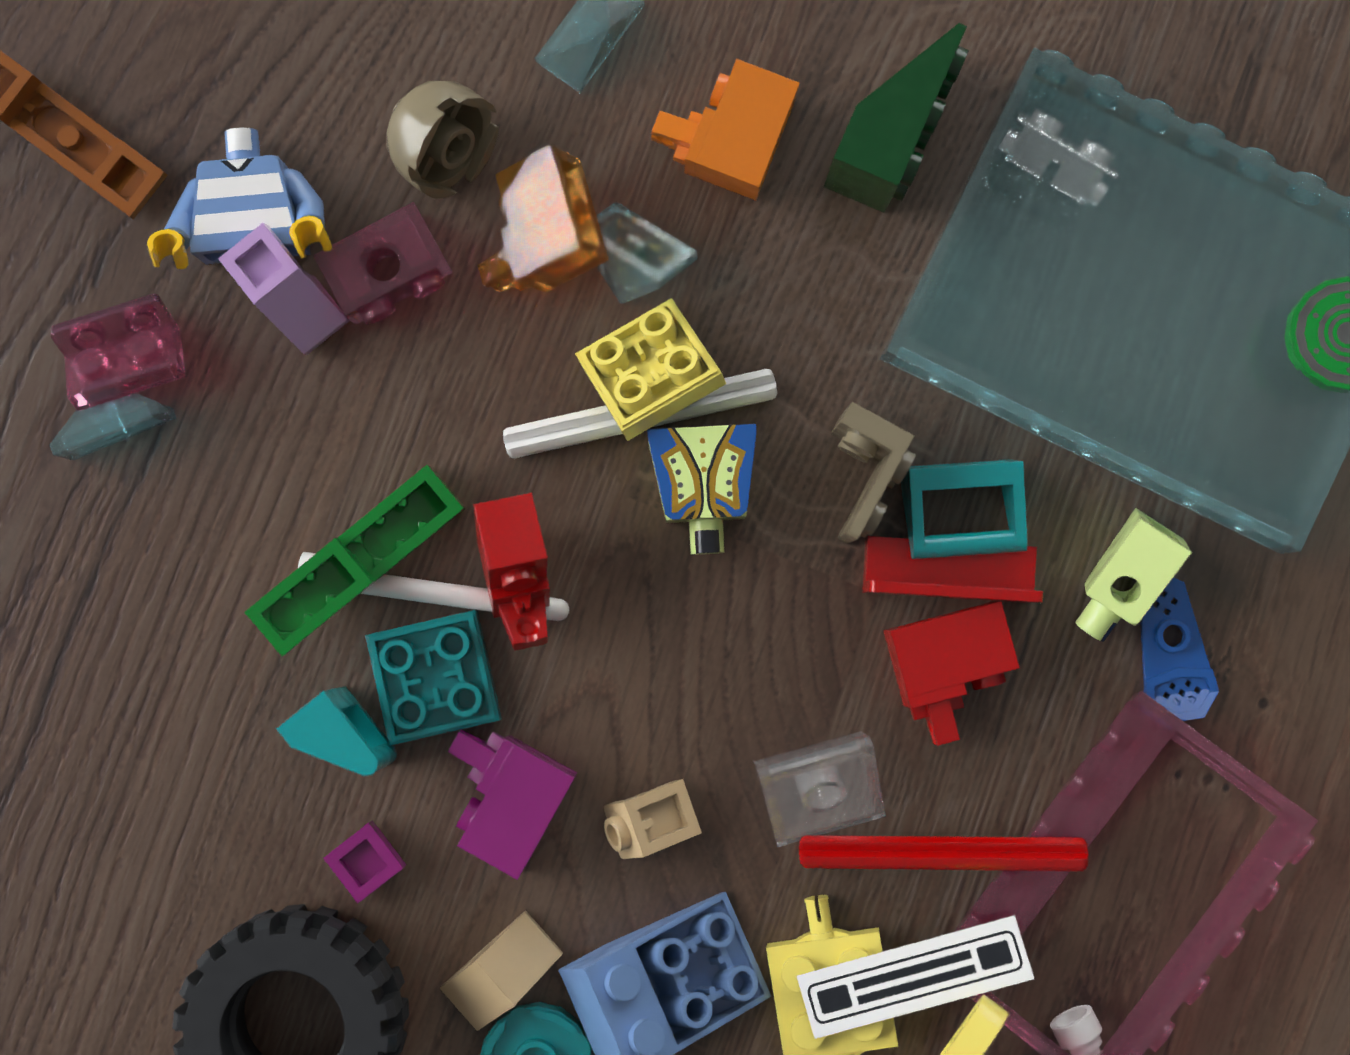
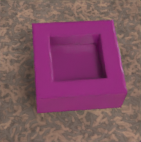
M373 820L323 858L357 904L406 866V863Z

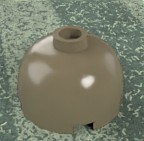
M427 81L413 88L394 107L386 132V147L398 173L408 183L433 199L448 198L456 194L457 192L450 187L457 184L464 174L466 180L471 183L481 173L492 155L498 138L499 128L491 122V112L497 113L494 105L470 88L455 81Z

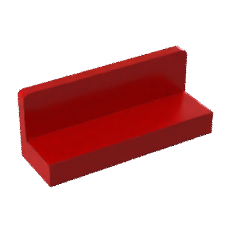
M867 536L865 539L862 593L1043 603V591L1035 590L1037 547L1027 546V551L912 559L908 538Z

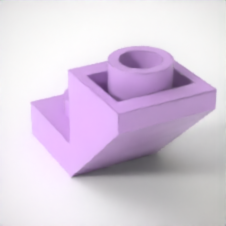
M265 223L260 224L218 258L252 303L304 355H308L350 321L318 279L302 269L273 230Z

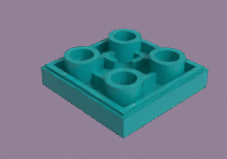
M478 610L365 635L389 746L502 719Z

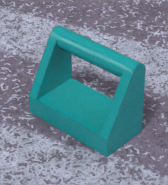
M996 460L910 466L901 481V490L912 559L1027 551L1023 461ZM1001 486L1009 530L924 535L922 491Z
M346 686L321 692L277 728L291 748L363 776H369L392 764L397 757L395 747L393 745L389 746L388 738Z

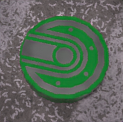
M1349 276L1325 280L1305 293L1289 313L1284 334L1289 360L1297 371L1300 369L1304 376L1311 379L1309 382L1318 388L1339 393L1350 392Z

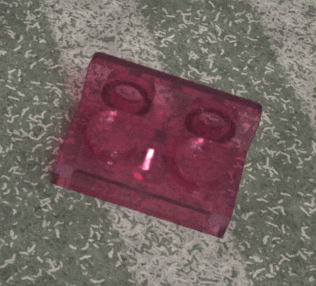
M158 294L143 296L55 324L50 328L51 339L61 351L65 360L67 398L77 411L186 377L180 329Z

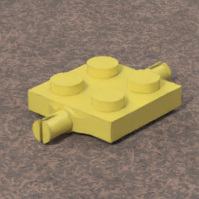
M818 895L821 918L817 914L815 896L805 898L804 902L806 903L810 931L794 940L767 943L766 946L783 1055H860L865 1051L898 1047L894 1017L824 1037L814 1038L797 976L883 952L879 927L856 931L833 928L828 895Z

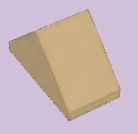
M525 910L448 979L440 989L476 1031H479L514 1007L561 957L563 952Z

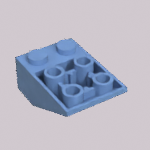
M721 892L613 940L558 969L595 1055H674L771 997L726 892Z

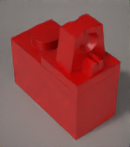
M532 493L473 504L477 545L494 618L501 617L514 651L547 644L546 607L550 606L547 554Z
M1001 601L988 602L883 630L903 705L910 708L914 721L926 718L932 742L936 746L960 740L953 710L964 708L962 695L967 694L964 683L971 681L973 690L996 686L1006 682L1004 672L1020 668Z

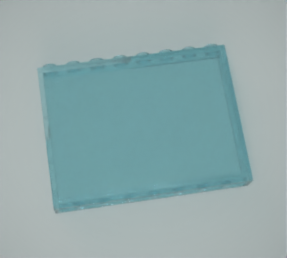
M1033 48L1008 94L880 359L1280 554L1301 552L1350 448V392L1339 393L1323 390L1309 382L1311 379L1304 376L1300 369L1297 371L1289 360L1284 334L1289 313L1305 293L1325 280L1350 277V196L1344 197L1326 188L1327 183L1314 174L1307 172L1294 173L1276 164L1275 157L1262 149L1254 147L1244 149L1226 140L1225 134L1212 125L1205 123L1192 124L1174 115V109L1160 100L1151 98L1142 100L1124 91V86L1110 76L1103 74L1090 75L1074 67L1073 61L1060 52L1054 50L1040 51Z

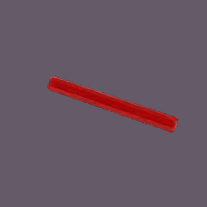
M805 835L801 837L799 843V861L805 868L1084 871L1088 866V845L1082 837Z

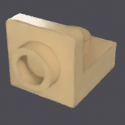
M683 779L671 781L626 800L604 805V812L607 817L604 822L605 834L612 848L619 852L622 859L643 858L702 833Z

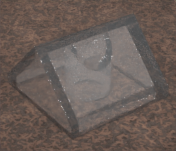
M861 731L754 761L777 847L798 842L805 835H823L886 817L874 746L870 736Z

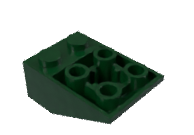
M958 23L856 105L833 158L824 188L883 213L892 197L900 201L903 200L924 154L916 152L914 149L916 147L924 151L947 103L937 97L946 100L969 52L968 49L959 46L967 28L966 25Z

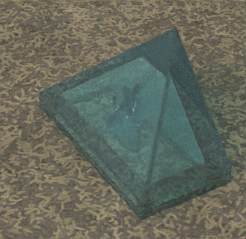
M577 0L535 57V61L581 93L644 7V1Z
M616 201L577 229L578 240L621 304L660 289L697 260V251Z
M100 378L49 446L54 456L76 460L177 418L173 408Z

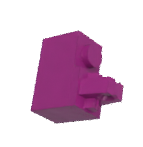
M463 729L459 730L448 752L473 766L467 778L478 784L476 790L485 794V797L482 801L472 797L463 811L456 827L463 830L464 834L457 846L518 880L576 777L577 772L511 735L503 737L492 732L489 740L486 742Z

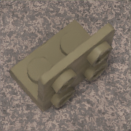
M851 402L841 414L831 434L841 439L837 447L846 454L865 463L870 458H875L879 462L837 537L845 543L855 541L859 536L865 538L867 534L871 536L874 533L888 505L879 501L886 487L892 489L895 484L899 485L916 456V454L907 450L914 435L854 402Z

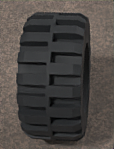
M305 904L288 905L278 912H274L272 909L267 910L238 925L209 947L196 961L197 969L185 978L179 992L185 1001L174 1010L172 1029L183 1031V1038L173 1045L174 1055H263L252 1042L246 1027L244 1014L245 1000L248 991L258 979L270 972L280 970L299 972L312 977L326 987L335 998L340 1007L345 1027V1039L337 1055H400L407 1036V1032L403 1030L404 1023L409 1017L408 998L401 997L400 988L405 983L399 966L390 968L385 959L390 950L381 938L373 944L363 935L368 926L354 917L348 923L337 919L338 910L321 906L318 910L312 912L307 911Z

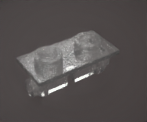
M1037 108L1031 117L1020 111L1016 120L1024 124V128L1020 133L1010 128L998 149L1007 153L1005 160L1011 161L1039 179L1050 161L1053 160L1061 166L1049 185L1075 199L1083 206L1087 201L1097 206L1109 186L1100 182L1105 173L1115 179L1120 175L1118 169L1110 164L1115 155L1088 138H1085L1081 146L1060 135L1065 125Z

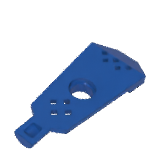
M1173 577L1163 590L1166 593L1164 597L1159 595L1155 602L1158 605L1156 607L1152 605L1140 620L1144 702L1172 721L1181 722L1205 718L1219 693V688L1207 658L1185 583ZM1173 598L1176 600L1175 604L1171 603ZM1165 609L1169 611L1167 615L1163 613ZM1170 625H1176L1182 632L1181 642L1174 647L1167 645L1163 639L1164 630Z

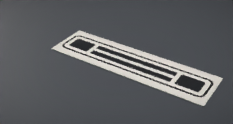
M1015 915L797 976L815 1039L1034 979Z

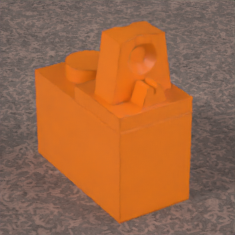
M736 58L730 76L720 73L714 86L709 105L717 108L716 110L705 106L703 114L691 111L688 120L659 111L651 131V139L676 150L673 160L685 166V174L757 201L796 101L800 83Z

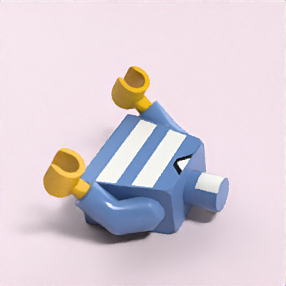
M233 128L224 132L227 159L203 161L198 164L196 178L188 181L164 230L153 233L147 241V247L155 268L160 267V262L163 258L173 255L176 268L181 270L186 269L189 265L186 249L189 246L191 254L203 263H221L218 258L262 223H265L273 230L292 256L305 258L306 255H310V244L314 242H320L325 252L332 249V244L325 230L322 199L302 173L289 169L279 156H260L259 134L256 129Z

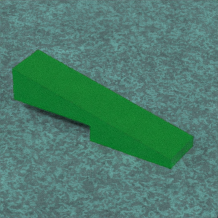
M426 465L343 534L330 541L244 613L283 657L466 508L432 467Z

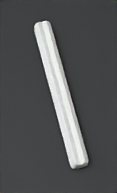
M763 369L724 378L726 382L724 386L655 426L773 400L777 395L775 377L770 369ZM605 405L508 427L503 431V439L507 454L511 458H519L623 433Z

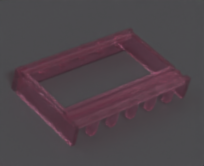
M1143 691L1132 695L1026 837H1082L1086 840L1089 847L1170 739L1277 818L1099 1055H1143L1148 1048L1156 1052L1166 1042L1175 1027V1023L1169 1019L1183 1001L1191 1005L1202 994L1210 981V977L1205 974V971L1218 954L1226 958L1238 946L1245 934V930L1240 927L1241 923L1253 908L1261 911L1271 902L1280 888V883L1274 879L1288 861L1295 865L1307 854L1315 841V837L1310 834V831L1318 822V820ZM1000 870L953 932L1015 915L1022 936L1070 871ZM988 991L969 997L977 1003L982 995H985L1008 1011L1009 1015L1003 1025L1039 1054L1070 1055L992 992Z

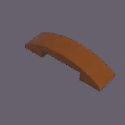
M0 50V120L134 220L168 175Z

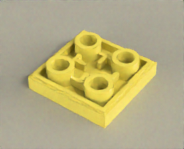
M672 298L575 353L627 441L726 384L722 372Z

